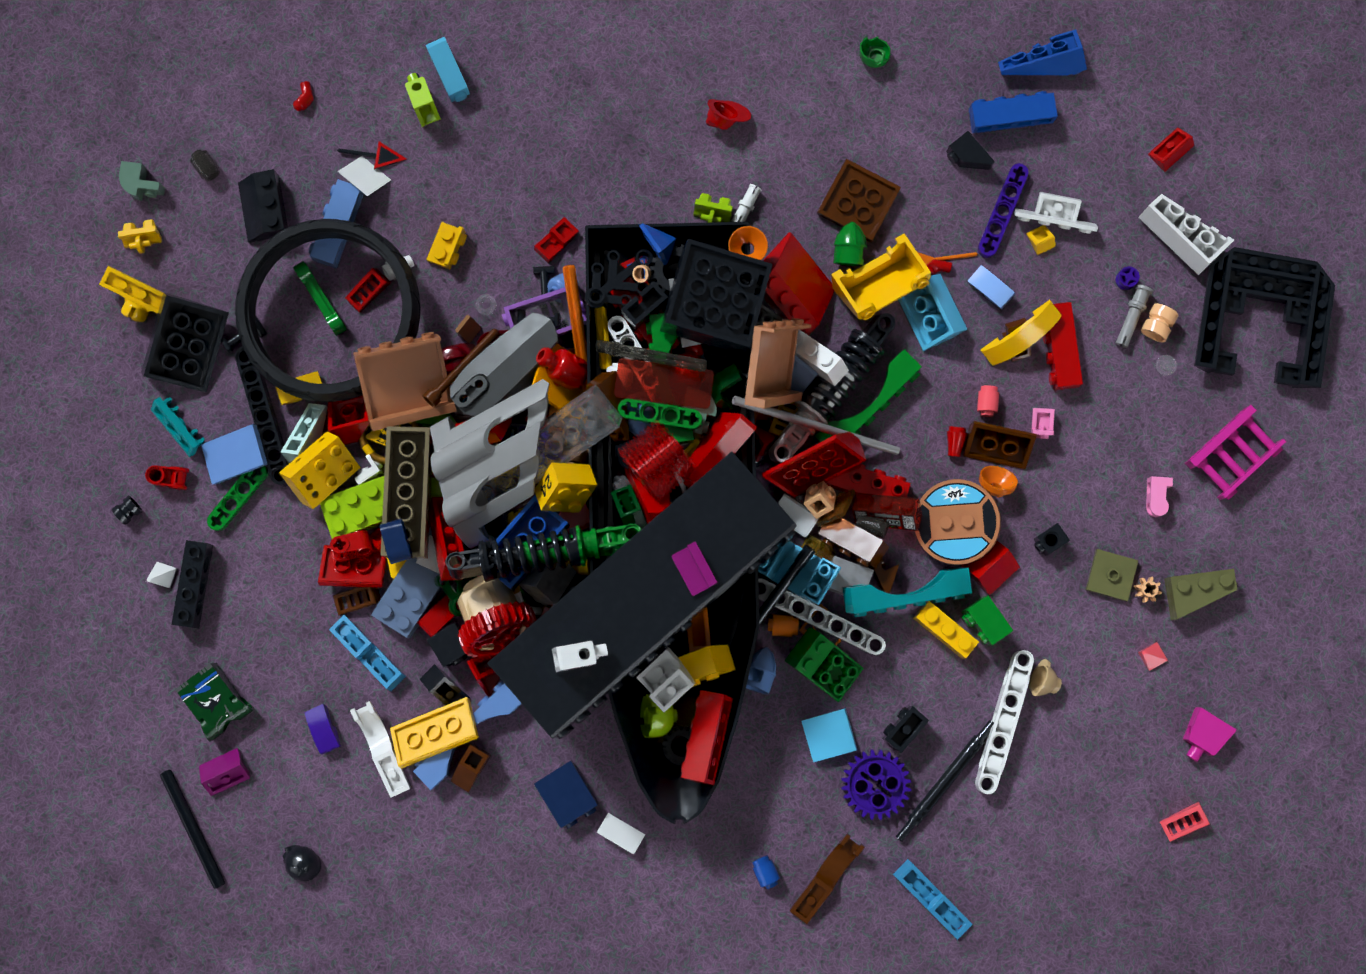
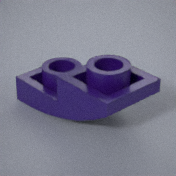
M321 704L304 712L311 735L321 755L341 746L336 727L331 723L326 705Z

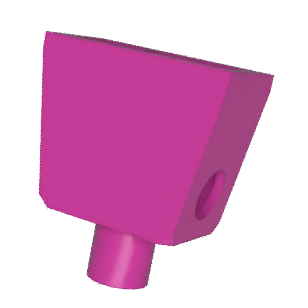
M1196 707L1183 737V740L1192 745L1186 756L1198 762L1203 752L1209 756H1215L1236 732V729L1202 707Z

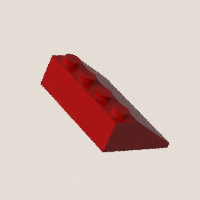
M789 232L763 260L773 264L764 300L781 318L788 320L798 318L803 319L805 324H811V328L799 329L809 336L820 324L835 291L830 280L794 235Z
M851 432L835 434L763 472L762 476L789 495L796 497L806 492L807 488L812 484L825 482L866 461L860 439Z

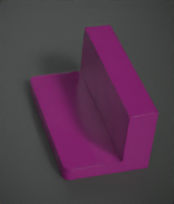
M696 541L672 555V559L692 596L717 584Z
M238 748L199 766L201 784L210 796L250 778V773L242 763Z

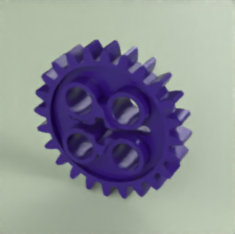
M870 749V756H867L863 751L861 759L854 756L855 764L848 762V765L851 767L850 770H843L848 774L847 777L841 778L842 781L846 782V785L842 786L841 789L848 792L843 798H850L851 800L847 805L852 806L855 804L854 812L856 813L861 809V817L863 818L867 813H869L870 820H873L875 814H877L879 820H882V814L884 813L890 818L891 810L897 814L898 810L896 807L898 805L904 808V804L901 802L902 799L909 800L904 795L905 792L911 791L910 788L906 787V784L910 783L911 780L904 777L909 771H902L901 769L905 764L900 763L897 765L898 757L896 756L891 760L890 752H887L884 757L883 751L880 749L877 755H875L873 749ZM873 763H877L880 768L879 773L876 775L869 773V766ZM860 773H866L875 781L880 780L879 785L891 793V797L886 796L877 788L873 790V784L861 776ZM889 777L896 779V786L892 789L886 787V780ZM860 780L866 782V789L863 792H857L855 788L856 783ZM876 794L883 796V802L879 806H875L872 802V798Z

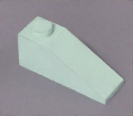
M309 403L281 450V454L288 463H291L322 436L328 409L326 405Z

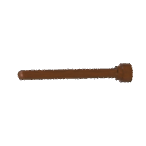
M492 329L436 388L428 389L422 395L424 400L435 408L441 402V394L455 381L462 370L499 335V331Z

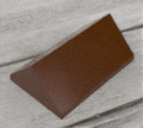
M973 421L969 425L964 457L1026 469L1037 434Z

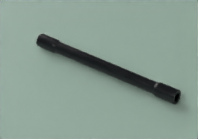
M807 544L804 545L794 559L793 564L760 607V626L802 568L807 565L816 551Z

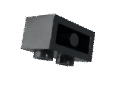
M913 706L903 707L897 714L899 719L894 725L890 723L883 731L885 736L882 739L898 753H902L929 721Z

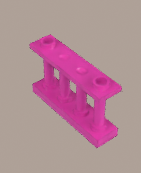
M1252 405L1245 407L1185 462L1189 469L1196 466L1201 468L1223 491L1217 497L1219 500L1225 498L1229 500L1238 492L1236 488L1270 456L1273 458L1283 450L1281 446L1286 443L1284 439L1274 443L1253 421L1252 415L1257 410ZM1241 425L1247 426L1268 448L1261 457L1238 435L1236 429ZM1224 440H1232L1253 462L1246 471L1222 448L1223 445L1221 443ZM1211 452L1217 454L1238 476L1232 484L1229 485L1207 462L1208 459L1206 457Z

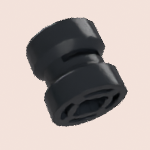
M128 495L123 499L122 504L112 508V512L126 525L134 515L138 516L142 509Z

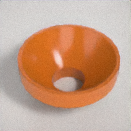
M743 226L732 233L728 249L731 252L762 260L767 253L768 242L764 233L758 228ZM745 243L752 244L754 252L749 255L744 254L741 250L742 245Z
M986 466L979 475L981 486L991 496H996L997 498L1013 493L1018 484V480L1012 472L999 466Z

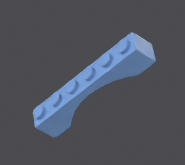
M503 681L494 687L495 693L490 698L485 696L477 704L479 708L473 713L476 725L489 718L512 714L522 704ZM457 747L415 763L417 768L413 772L430 790L434 789L449 775L450 763Z

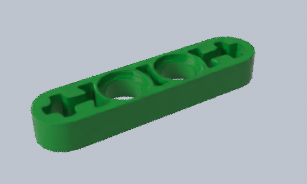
M624 399L618 405L619 414L627 420L652 424L660 422V425L663 424L664 426L688 430L699 429L703 423L701 413L695 409L635 399ZM630 403L632 408L639 409L638 405H642L639 410L640 417H636L638 413L633 411L626 415L623 407H627ZM647 407H654L656 410L655 416L651 419L644 416V410ZM670 410L677 412V419L673 422H668L665 419L666 413ZM681 412H685L684 417L689 418L692 417V414H695V417L699 419L698 422L690 425L688 420H683V424H679L682 419Z
M266 466L262 467L261 476L256 475L253 478L256 481L255 484L246 479L247 476L252 478L255 475L253 470L240 476L209 514L207 524L211 529L221 531L229 525L267 478L268 468ZM245 482L250 485L249 492L241 494L239 491L240 485ZM234 499L237 506L234 510L229 511L226 508V502ZM220 509H222L225 513L230 514L228 518L227 516L223 515V517L220 519L222 524L214 526V517L219 518L223 514L219 512Z

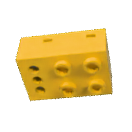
M325 432L282 469L279 474L300 502L314 509L357 472L360 466L338 436Z

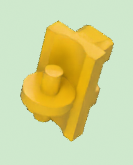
M152 219L145 220L143 228H137L134 223H126L123 225V231H118V237L122 240L124 247L130 249L137 248L139 254L145 253V247L151 246V244L162 243V237Z

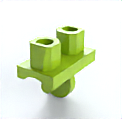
M702 193L699 199L695 200L693 216L701 217L700 220L708 221V223L730 222L733 206H731L729 198L722 197L719 203L711 202L712 196Z

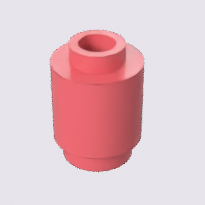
M984 385L981 386V391H978L977 412H980L981 416L994 417V414L998 413L1000 394L998 387Z

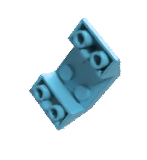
M789 541L783 547L779 544L775 554L767 561L761 559L758 572L778 584L802 550L801 547L795 545L792 541ZM813 555L788 587V590L809 602L819 605L841 567L823 557L821 559Z

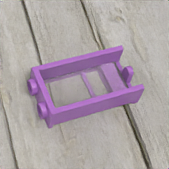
M565 287L504 307L505 313L502 314L505 326H510V329L517 324V310H526V317L531 313H538L546 317H554L555 313H560L561 328L556 329L558 337L572 333ZM580 296L583 323L585 329L587 328L586 311Z

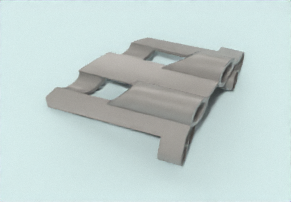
M544 379L458 426H455L449 416L430 427L434 445V453L431 455V467L435 478L440 484L443 496V515L447 525L454 528L458 537L470 549L478 546L479 541L483 540V542H486L490 539L484 525L534 495L535 480L540 465L539 434L548 409V389L550 383ZM528 409V420L525 430L496 446L489 443L488 435L491 428ZM520 465V477L517 487L488 502L481 488L491 479Z

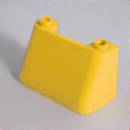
M905 233L895 238L897 244L893 248L887 247L885 254L853 272L851 269H848L846 274H843L841 269L831 274L834 291L858 319L867 320L875 312L916 289L925 288L929 284L931 272Z

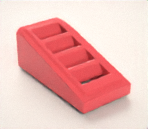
M1199 802L1160 821L1170 842L1210 824ZM1194 812H1197L1200 821H1196L1193 815ZM1187 815L1189 816L1191 822L1193 823V824L1190 825V826L1188 825V823H1187V821H1186V819H1185V816H1187ZM1181 819L1185 827L1183 830L1180 829L1176 820ZM1171 822L1173 823L1177 831V833L1173 834L1169 826V823Z

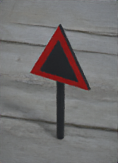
M380 141L378 142L377 154L340 148L337 150L339 153L375 157L374 170L407 160Z

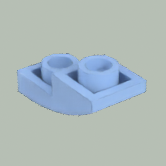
M982 265L968 280L970 285L984 294L988 300L1000 309H1003L1015 295L1013 290Z

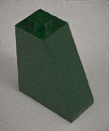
M631 484L611 492L623 525L636 524L643 529L647 523Z

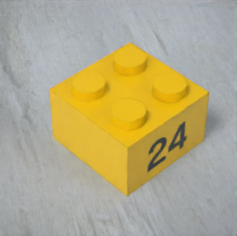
M551 462L536 486L535 494L541 511L580 512L596 488L597 483L591 466L588 464Z

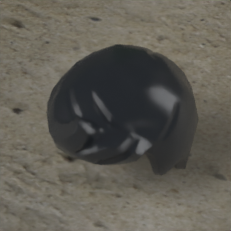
M300 845L285 847L286 852L283 854V861L287 873L293 879L310 881L318 875L321 869V862L311 848Z

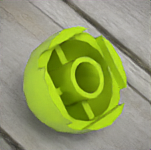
M646 694V696H643L640 705V718H644V725H640L642 734L645 738L662 737L669 733L673 723L677 721V710L672 705L663 712L649 697L651 694Z

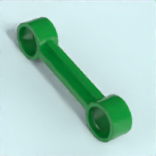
M304 260L295 265L293 269L305 285L334 334L338 336L347 330L346 326Z

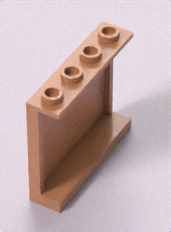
M791 318V320L782 319V321L763 322V325L754 326L744 405L765 409L801 401L802 392L791 390L798 330L811 328V324H805L803 319Z
M427 332L422 334L421 338L405 337L400 339L399 343L383 342L379 344V347L371 349L370 346L358 348V352L353 353L372 431L384 429L387 426H397L456 412L455 403L450 397V386L441 394V402L435 408L429 405L422 397L428 389L436 388L447 377L440 344L441 337L438 334Z

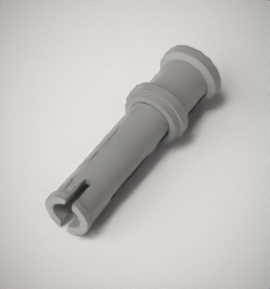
M1136 284V291L1133 299L1128 303L1130 309L1115 342L1116 345L1120 346L1122 344L1121 347L1128 348L1140 315L1146 311L1148 298L1153 294V289L1147 286Z

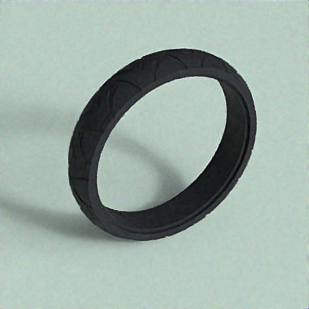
M318 219L301 222L284 229L270 238L259 248L246 266L240 279L235 301L238 335L244 351L257 371L280 390L298 398L317 402L345 401L362 396L359 376L332 384L309 383L287 375L266 353L257 331L256 303L260 287L266 275L281 257L302 244L319 239L337 238L362 244L375 251L390 265L399 284L402 298V316L393 344L399 343L400 339L405 337L416 339L420 323L421 304L419 290L412 270L403 255L390 241L372 229L339 219Z

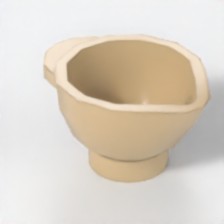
M1043 659L1038 664L1029 680V688L1033 696H1042L1048 693L1055 694L1059 691L1062 684L1061 679L1057 677L1055 671L1051 668L1050 661L1047 659Z

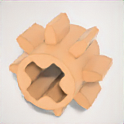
M1149 577L1147 582L1144 578H1140L1141 584L1134 585V588L1138 591L1135 597L1141 596L1143 603L1147 602L1148 598L1155 602V595L1162 594L1161 591H1158V586L1161 583L1153 582V577ZM1150 586L1151 590L1149 593H1145L1144 590Z

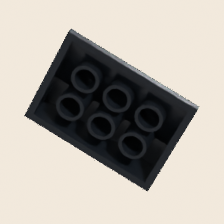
M164 292L142 367V375L147 378L207 392L229 312Z

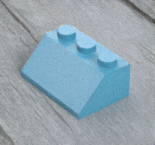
M941 274L931 275L929 284L925 288L916 289L898 299L923 351L952 339L967 330Z

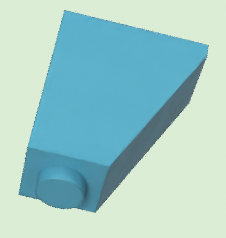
M445 37L427 44L426 48L451 102H460L466 99L467 95L470 94L469 89Z

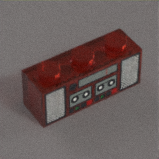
M857 493L852 509L855 525L918 531L922 517L920 499Z

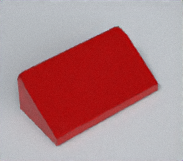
M1177 127L1148 155L1166 172L1194 146L1193 136Z

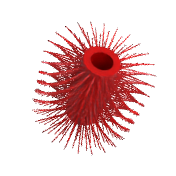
M659 426V430H649L650 435L642 436L640 442L636 443L634 441L635 444L633 445L635 446L633 448L639 451L635 452L627 447L625 453L629 456L621 454L626 458L624 460L631 467L630 469L646 488L650 489V493H656L654 489L661 491L660 487L666 490L661 485L662 483L671 488L666 482L669 481L672 484L674 480L678 482L672 476L676 475L680 478L681 474L679 473L681 471L679 470L683 469L686 471L688 469L686 468L688 467L685 464L686 462L692 464L687 460L689 458L684 453L683 446L678 443V440L676 441L674 437L669 435L670 433L664 431L666 429Z

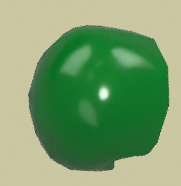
M866 37L860 43L859 56L863 64L871 68L884 66L889 61L891 48L886 41L879 39V37L873 39Z

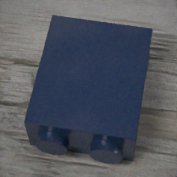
M572 760L534 783L560 828L566 826L569 829L578 823L577 818L584 814L585 817H588L597 811L595 807L599 803Z

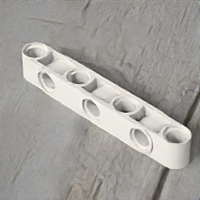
M1017 651L1012 655L992 718L994 724L987 736L975 780L977 790L984 794H992L996 791L1000 776L1005 767L1034 663L1033 655L1029 651ZM1020 654L1025 655L1027 658V663L1024 666L1019 665L1017 661ZM1009 695L1015 699V704L1012 707H1008L1005 702ZM999 736L1003 739V745L997 749L993 741ZM984 778H989L991 781V786L987 790H984L981 786Z

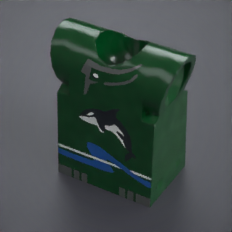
M210 663L175 689L200 722L203 733L209 742L225 732L232 720H241L254 710V707L239 695L217 663Z

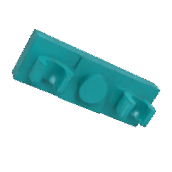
M160 397L155 399L151 411L189 457L196 454L198 447L204 443L205 438L203 437L199 440L194 438L198 433L197 429H193L190 433L188 432L183 419L176 416L179 407H168L172 401L171 397L166 398L164 401Z

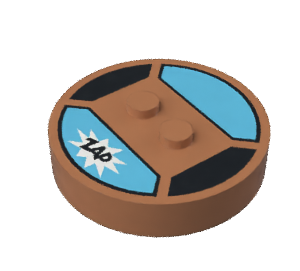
M961 479L943 481L930 488L920 499L914 516L916 524L915 533L923 549L933 558L952 565L969 564L983 558L994 547L1001 529V516L993 497L978 484Z

